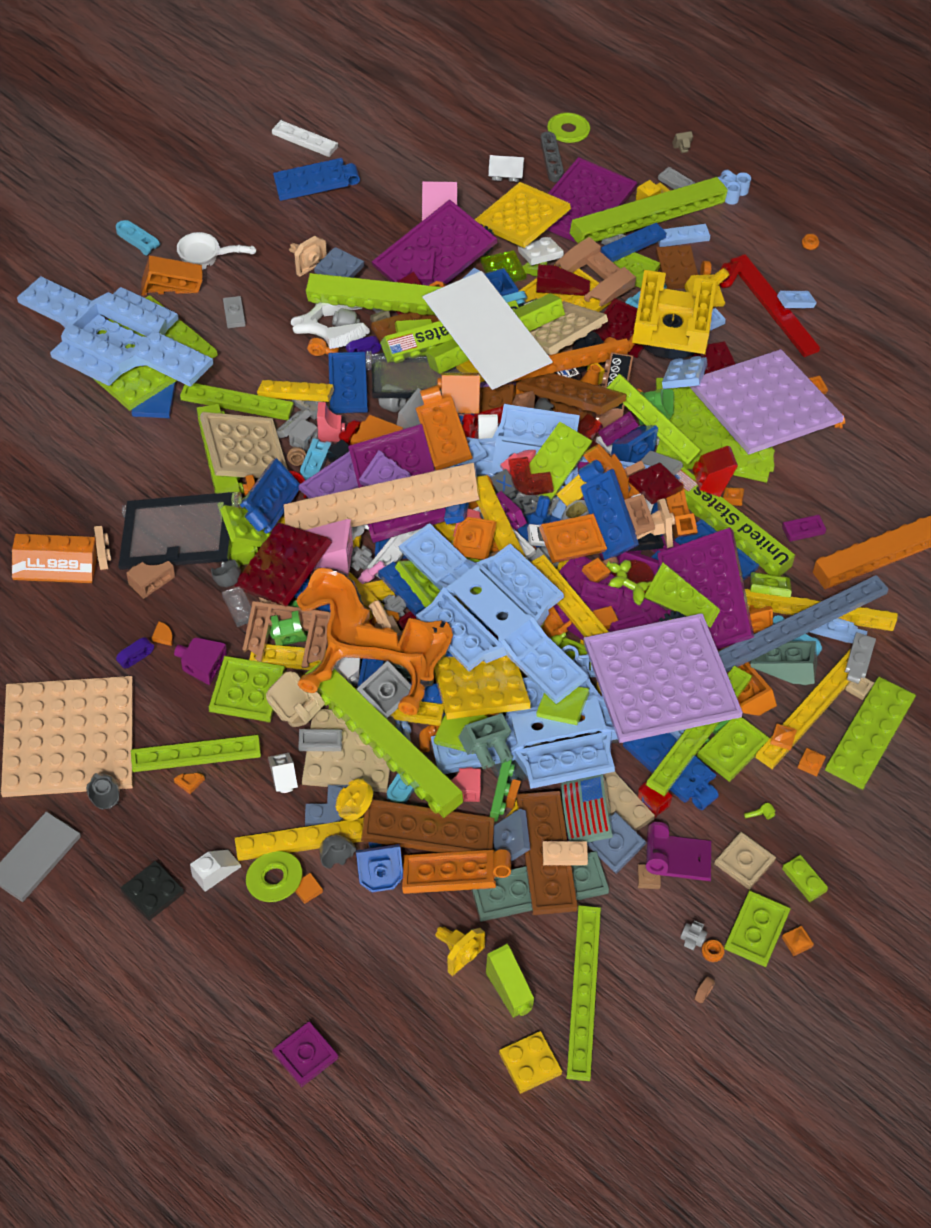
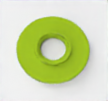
M575 113L557 114L549 120L547 125L548 132L554 133L556 140L565 143L579 142L590 133L589 122L584 117ZM564 124H573L576 129L573 132H566L561 127Z
M276 851L264 854L257 858L249 867L246 874L247 888L251 895L260 901L276 902L283 900L293 894L299 887L303 874L301 864L296 857L287 852ZM274 868L282 870L284 876L279 883L272 885L265 881V875L269 870Z

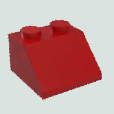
M730 446L703 454L699 461L695 462L693 473L699 490L718 497L721 496L738 467Z

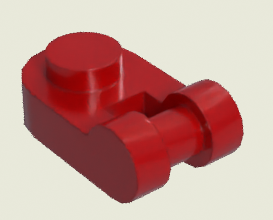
M740 261L733 264L730 262L723 263L721 269L725 268L729 276L719 286L727 288L733 284L738 272H741L743 269Z
M464 414L462 428L465 437L478 439V430L474 426L475 417L471 414Z
M355 419L349 422L346 431H342L339 434V439L344 440L351 446V438L354 434H357L362 422Z

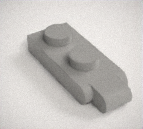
M856 632L844 671L848 673L846 680L859 684L860 679L865 678L876 638Z

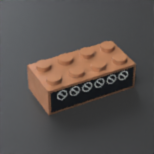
M611 352L610 360L606 359L605 371L608 372L603 374L602 384H605V386L602 385V387L607 388L618 374H621L630 381L633 356ZM621 403L618 407L606 411L605 414H597L595 423L599 422L603 425L602 429L624 415L625 405Z

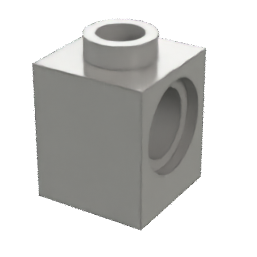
M304 419L289 432L290 445L292 447H300L305 452L309 450L313 438L318 439V427Z

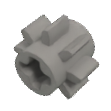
M364 545L361 549L359 547L353 548L350 566L356 571L360 568L366 570L373 560L370 557L372 555L371 551Z
M388 595L383 599L385 603L383 604L384 610L398 612L399 618L405 615L403 610L406 608V604L400 596Z
M695 920L692 925L686 923L680 938L685 940L684 947L693 951L696 946L702 947L708 933L703 930L704 924Z

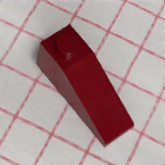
M538 264L536 292L585 296L590 292V280L556 265Z

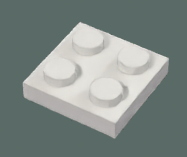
M543 237L540 240L533 241L525 248L518 245V252L530 265L555 260L564 255L563 250L550 237Z

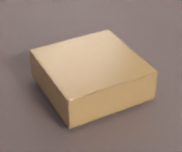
M861 678L859 684L850 681L845 690L864 700L875 683L867 678Z

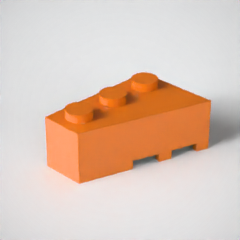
M149 255L141 280V296L152 292H158V295H164V292L175 291V294L198 293L202 283V265Z

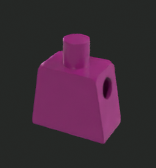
M194 638L188 647L178 644L175 648L174 656L181 658L182 670L211 685L222 665L224 656H227L226 644Z

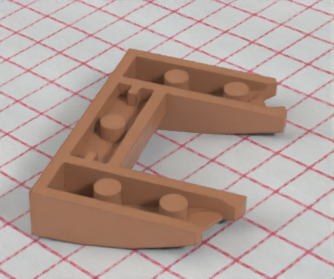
M588 237L564 254L555 265L561 266V268L569 272H574L587 264L604 280L584 296V300L589 302L594 297L600 299L599 306H603L634 288L636 276L625 267L621 269L600 252L601 246Z
M253 601L243 651L250 650L257 655L255 659L262 662L272 626L271 616L277 615L280 621L292 618V612L299 611L302 629L308 631L301 667L308 668L309 663L318 660L322 661L328 647L326 638L327 624L331 612L318 610L304 612L297 607H285Z

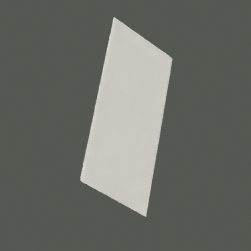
M482 271L422 296L492 390L553 363Z

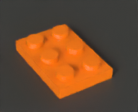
M594 514L545 523L539 527L552 563L603 553L607 550Z

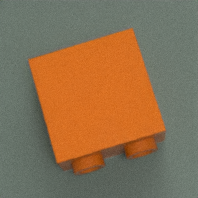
M441 373V378H437V385L441 389L442 399L452 396L457 413H479V373Z
M369 415L360 424L357 434L352 436L351 444L354 445L403 430V427Z

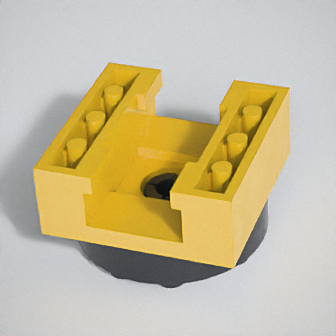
M644 270L632 343L641 344L642 347L657 357L669 359L685 358L695 353L705 354L717 281L695 278L693 292L664 289L666 273Z

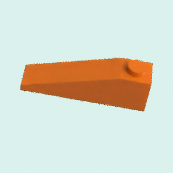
M749 662L739 666L738 668L752 675L751 681L737 698L742 712L760 716L776 707L777 704L772 688L751 667Z

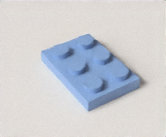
M695 356L687 360L679 358L670 361L662 381L663 389L700 385L707 367V358Z

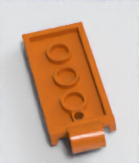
M438 385L421 390L420 393L424 405L417 407L416 411L420 424L423 426L435 470L438 471L473 459L452 396L442 399Z
M501 849L497 851L480 850L404 855L403 894L496 888L495 877L505 878L511 874V854L509 851Z

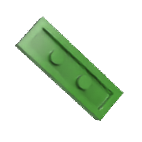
M512 759L508 762L505 760V763L501 765L489 816L494 818L495 822H497L499 815L504 814L506 803L502 802L504 795L508 796L510 783H507L508 776L512 777L515 764H511Z

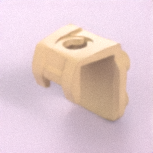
M285 672L268 689L266 699L280 719L287 721L290 726L299 727L306 725L325 703L317 692L308 693L299 688L298 681L300 677L295 672Z

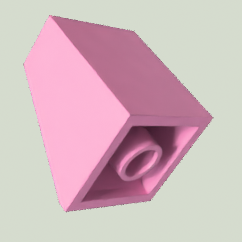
M423 182L422 221L449 199L457 205V182Z
M351 519L305 530L328 537L332 542L313 570L324 567L343 572L349 576L353 551Z

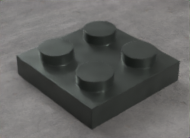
M156 860L120 887L121 892L149 921L184 894V890Z

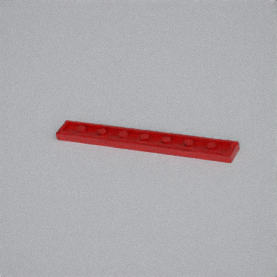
M744 254L730 259L731 264L739 261L742 263L743 269L741 272H738V275L802 356L807 357L819 352V345L791 310L782 305L777 297L778 294L747 255Z

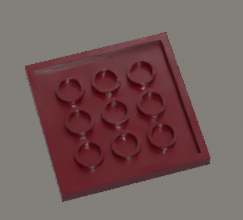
M278 523L266 541L262 543L255 556L250 560L248 566L239 575L238 582L234 586L240 591L287 607L332 542L328 537Z

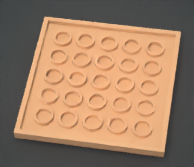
M132 676L6 684L2 797L86 792L87 784L95 773L112 776L118 783L119 789L133 788L131 750L133 749Z

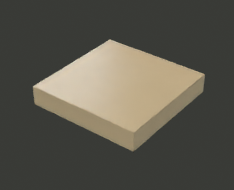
M740 832L715 860L714 864L750 890L773 864L776 857Z

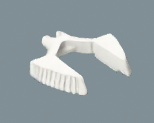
M316 303L310 312L291 319L294 333H310L320 336L326 340L330 349L343 347L353 340L361 339L366 334H369L370 330L364 323L327 328V326L317 322L322 315L324 317L332 316L340 308L348 310L362 309V307L356 306L348 307L347 305Z

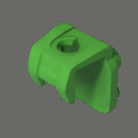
M657 389L656 391L646 393L640 392L669 420L674 413L675 400L673 390ZM638 418L640 425H645V424Z
M296 600L290 601L287 605L299 608ZM299 611L292 612V618L280 621L277 615L271 616L272 626L270 635L275 640L276 646L307 641L308 631L302 629Z

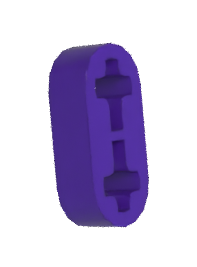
M376 336L353 340L346 345L347 352H365V356L375 354L381 349V344Z
M143 637L119 652L116 661L122 668H129L151 654L154 645L147 637Z

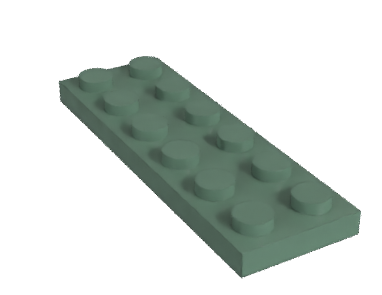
M597 851L588 853L587 865H571L576 900L609 893ZM526 867L512 869L511 874L505 878L495 877L496 888L471 890L480 922L532 911Z

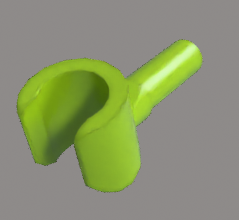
M765 803L760 809L744 813V817L746 819L763 814L766 819H771L775 816V809L770 803Z

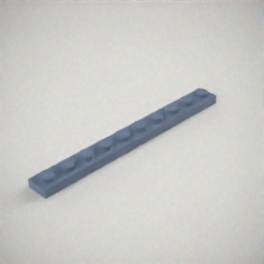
M875 575L754 634V638L737 642L719 651L718 653L726 673L731 671L734 666L739 667L886 595L889 590L888 587Z

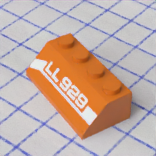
M15 534L12 548V579L93 583L98 555L95 537Z

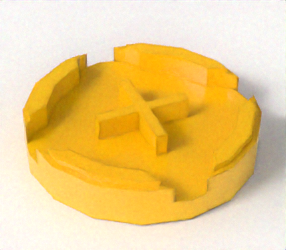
M363 779L350 781L348 783L349 786L347 788L343 787L337 797L336 811L344 820H357L367 811L372 802V786Z

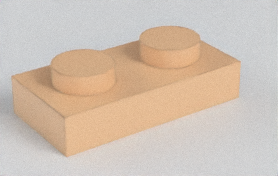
M96 526L94 530L100 570L108 569L107 561L111 560L110 549H106L105 546L109 545L108 533H103L102 526Z
M543 841V865L588 864L587 842Z

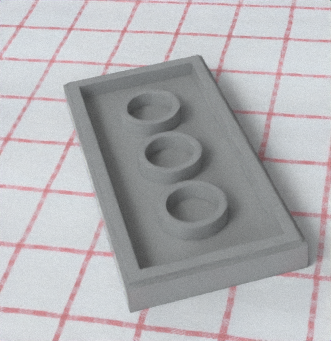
M45 812L0 862V887L24 902L80 839V833L48 812Z

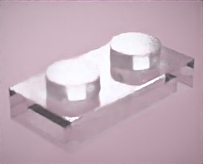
M239 586L222 592L223 599L236 626L248 624L251 606L243 589Z

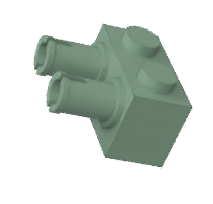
M502 713L465 725L458 736L467 755L476 754L482 769L490 768L495 764L487 748H495L501 763H505V760L508 762L514 757L505 742L512 731Z

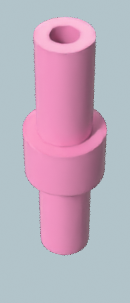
M380 560L370 569L364 570L357 580L362 584L365 582L369 583L375 578L374 575L386 565Z

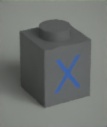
M507 469L490 478L496 494L502 491L510 500L517 496L518 486Z

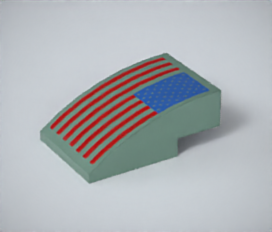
M603 774L562 782L563 808L569 841L588 843L612 838L611 807L608 801L607 784Z

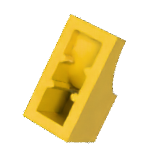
M648 180L637 187L636 201L671 190L661 183L655 184Z

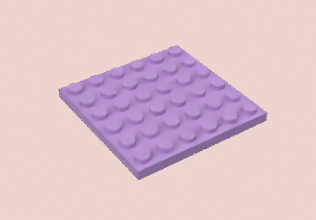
M781 349L705 374L700 385L689 386L748 455L842 422L844 417Z
M703 614L584 637L583 643L619 743L742 717L743 712Z

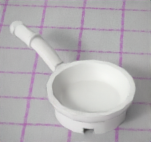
M202 232L185 235L177 244V253L182 261L202 265V270L206 269V266L209 264L210 266L213 265L217 255L231 252L256 253L254 246H242L240 244L238 246L232 245L220 248L216 238Z

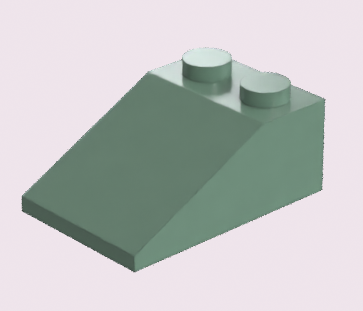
M790 641L751 660V667L792 684H815L818 662L816 641Z

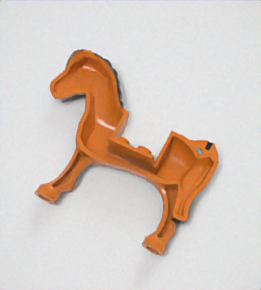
M324 567L313 570L308 581V587L297 597L296 602L304 612L330 604L331 616L327 624L326 637L328 647L318 667L300 678L298 681L299 688L308 693L317 692L321 682L331 679L335 665L344 657L389 661L401 665L409 672L412 685L408 695L400 700L398 708L404 714L416 715L419 710V703L424 698L425 687L433 685L435 665L444 658L450 649L453 633L449 624L442 621L423 622L409 618L398 643L397 632L390 628H374L373 625L369 624L370 610L365 608L358 588L355 586L354 581L345 573Z

